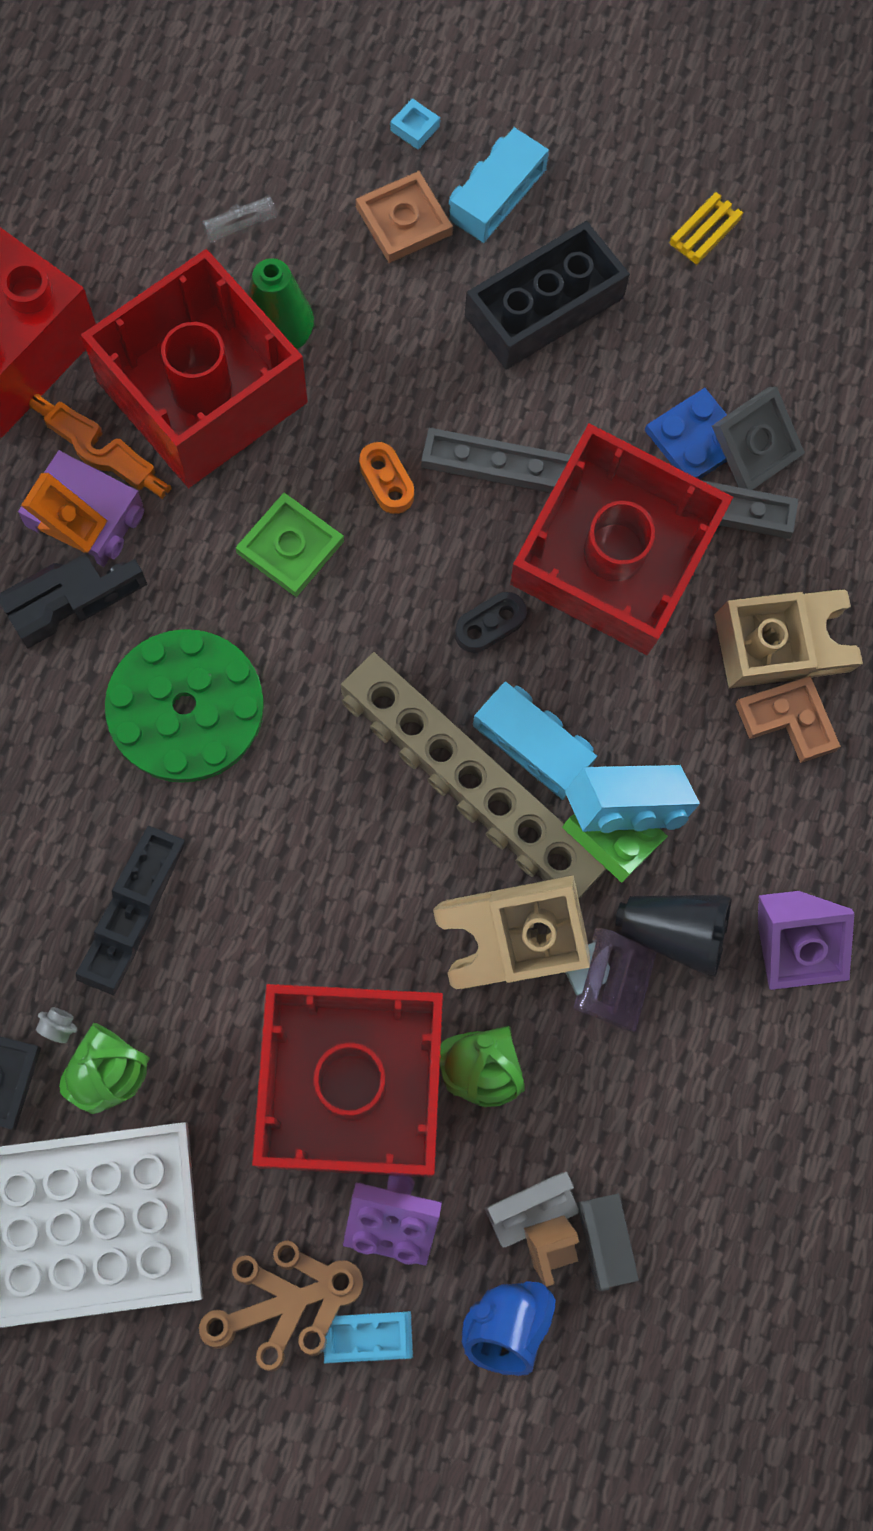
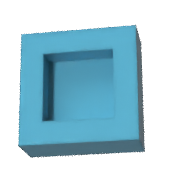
M413 98L390 122V131L417 150L440 127V117Z

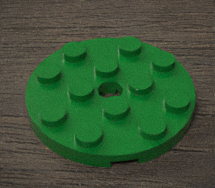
M191 629L164 632L150 637L134 647L121 660L113 672L105 698L107 726L113 741L123 756L131 764L152 777L180 783L201 781L214 777L236 764L244 756L255 737H257L264 712V698L260 680L255 668L245 654L234 644L218 635ZM183 695L190 696L196 701V706L191 713L179 714L174 710L176 700Z

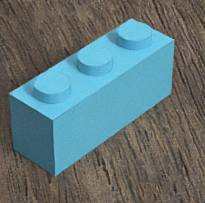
M514 127L505 138L500 137L496 141L490 156L484 163L480 161L475 165L470 179L464 186L455 188L448 202L450 205L449 220L484 243L546 171L549 149Z
M505 681L474 715L473 727L564 800L566 789L583 767L593 766L597 755L593 753L594 749L587 740L579 735L573 737L563 729V723L555 714L548 710L543 712L532 703V697L519 686L513 688Z
M681 765L583 767L565 791L583 832L601 831L603 833H610L615 830L634 829L635 831H644L653 828L674 830L685 825L689 819L688 817L700 804Z

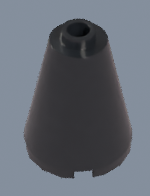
M724 895L630 896L627 903L620 902L615 925L622 927V936L706 976L716 977L723 952L724 936L727 933L732 899Z

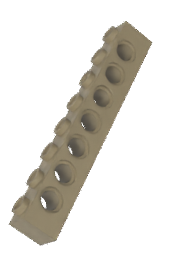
M375 652L341 683V692L344 697L342 699L343 705L354 716L359 717L363 714L373 724L370 726V729L381 741L387 743L391 740L401 749L399 756L408 766L413 769L420 766L430 776L427 780L439 794L445 796L449 793L459 802L456 806L457 809L467 820L472 823L476 820L480 821L488 829L486 835L493 844L502 850L507 846L516 854L518 858L515 861L526 874L531 877L537 874L544 881L574 876L578 899L580 900L605 873L607 869L562 828L563 822ZM386 696L392 699L394 703L387 709H380L373 702L378 697ZM408 722H415L423 730L417 735H407L401 728ZM436 748H444L450 752L451 758L445 762H438L430 756V753ZM465 774H472L479 779L480 785L476 788L468 789L460 784L459 778ZM496 800L503 801L508 805L510 811L506 815L497 816L489 810L488 805ZM523 827H531L538 833L539 840L534 843H526L520 839L518 830ZM552 854L563 855L568 861V868L561 871L553 869L548 863V856Z

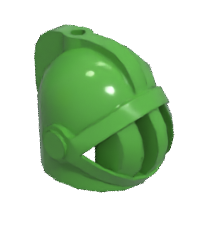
M93 1023L63 1072L59 1085L60 1093L66 1100L78 1108L91 1114L100 1113L103 1110L121 1104L137 1093L146 1077L147 1063L150 1058L128 1045L109 1029Z
M510 1026L484 1032L477 1031L455 1035L441 1043L440 1068L444 1084L452 1094L482 1107H499L511 1102L520 1093L525 1091L522 1072L513 1046Z

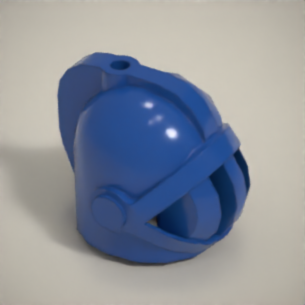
M530 1281L521 1284H502L487 1290L482 1299L470 1308L463 1322L462 1344L468 1359L481 1368L504 1375L519 1376L532 1373L539 1345L548 1332L554 1314L556 1300L553 1293L544 1284ZM502 1347H505L508 1350L501 1353Z

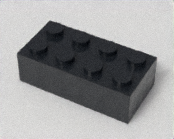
M586 220L466 292L464 316L507 370L624 299L630 273Z

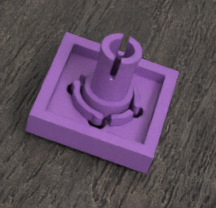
M390 1175L387 1181V1190L356 1183L343 1246L353 1248L362 1254L374 1253L395 1258L404 1264L416 1263L426 1266L442 1203L411 1196L414 1180L410 1176Z

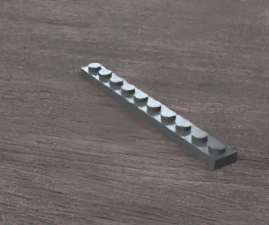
M429 428L421 460V468L551 493L571 455ZM703 481L733 496L719 526L786 539L791 538L794 533L798 499Z

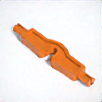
M39 394L34 395L35 400L33 398L30 400L29 407L44 416V421L48 428L73 444L77 455L87 465L101 471H112L137 490L146 487L161 499L166 496L165 492L168 493L171 490L170 485L154 475V466L135 453L121 439H114L102 449L93 448L103 433L98 423L75 412L62 402H58L54 406Z

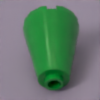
M271 258L259 262L253 270L247 294L296 349H299L305 345L313 329L314 316L312 309L289 267L283 261Z

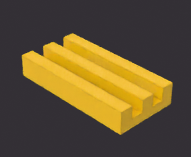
M717 192L698 209L670 240L671 246L696 265L741 220L743 212L739 209L736 211L732 210V203L728 200L724 203L720 201L721 195ZM714 207L718 210L683 244L681 241ZM724 215L729 217L696 252L691 250Z

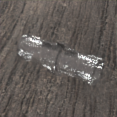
M267 195L260 200L241 207L239 204H235L230 207V211L211 219L203 220L202 226L209 242L213 243L215 240L240 232L241 235L249 231L248 228L269 219L277 218V213L271 197ZM249 213L254 214V216L241 220L229 226L225 225L226 222H229L241 216L247 215Z

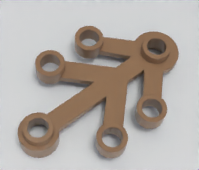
M283 1241L274 1249L273 1256L277 1265L284 1270L295 1268L318 1281L299 1288L260 1268L254 1258L241 1256L235 1260L232 1266L234 1278L241 1284H253L276 1297L231 1314H227L222 1310L210 1311L200 1322V1337L208 1346L222 1349L232 1343L237 1331L281 1316L269 1342L263 1343L256 1353V1360L261 1368L270 1372L276 1371L284 1362V1351L306 1306L323 1300L313 1325L305 1328L300 1333L298 1340L299 1346L305 1354L309 1356L319 1355L326 1347V1335L340 1306L354 1303L362 1293L363 1277L357 1266L344 1260L335 1261L327 1266L301 1253L295 1243ZM285 1248H292L295 1251V1257L289 1263H283L280 1260V1254ZM251 1263L254 1267L251 1276L247 1278L240 1277L239 1268L241 1265ZM339 1275H345L349 1278L348 1287L341 1291L336 1290L333 1286L335 1278ZM215 1320H221L224 1325L222 1333L218 1336H211L209 1334L210 1324ZM311 1333H317L320 1336L319 1346L312 1350L307 1349L305 1346L306 1337ZM270 1348L276 1349L278 1352L277 1361L272 1365L264 1364V1352Z

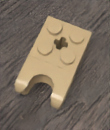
M846 590L807 594L796 592L727 601L714 615L728 687L736 688L798 680L808 676L812 678L847 673L861 666L863 660L860 648L856 645L850 646L836 643L830 638L826 630L827 620L837 618L846 608L851 607L848 592Z
M574 876L443 901L433 909L435 921L440 928L465 929L473 934L478 943L476 953L458 959L451 965L447 974L450 985L455 989L470 988L502 981L510 983L590 968L591 954ZM535 923H544V925L548 926L546 934H538V929L532 930L531 928L534 927Z

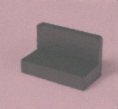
M619 1193L576 1202L595 1289L606 1291L610 1290V1287L639 1281Z

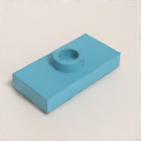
M411 1312L335 1316L326 1335L324 1363L413 1358Z

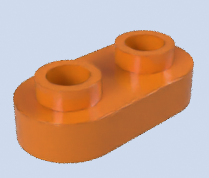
M374 442L365 446L359 456L360 471L379 506L384 511L392 514L405 512L413 504L414 485L396 452L391 446L383 442ZM375 461H381L385 464L382 469H375L371 465ZM396 491L401 493L402 497L399 500H392L388 495Z

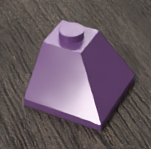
M801 891L759 895L758 929L769 989L850 980L854 927L853 910Z

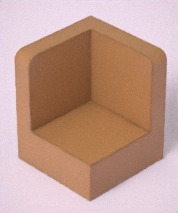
M564 1215L524 1228L534 1269L545 1287L554 1285L551 1270L578 1262L574 1245L579 1242L576 1231Z

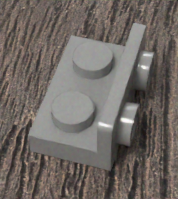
M567 1171L485 1208L502 1247H508L525 1239L524 1228L563 1215L568 1219L578 1214L579 1209L570 1191L574 1187Z

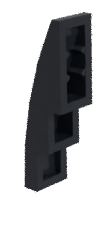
M149 825L147 826L112 889V900L94 931V941L76 972V981L113 996L116 994L185 845L184 839Z

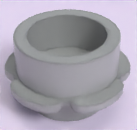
M51 1007L49 1012H40L38 1014L40 1021L36 1031L52 1041L67 1043L70 1035L77 1031V1027L72 1023L74 1017L62 1009Z

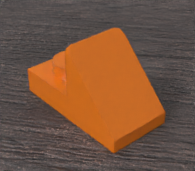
M49 473L40 474L21 505L41 521L38 525V529L41 532L85 553L90 551L108 521Z

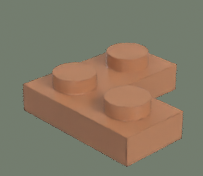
M811 676L738 699L735 704L749 739L786 728L800 763L835 752L841 747Z

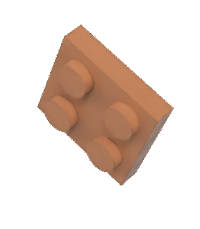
M420 171L356 198V208L388 263L452 235L453 226Z

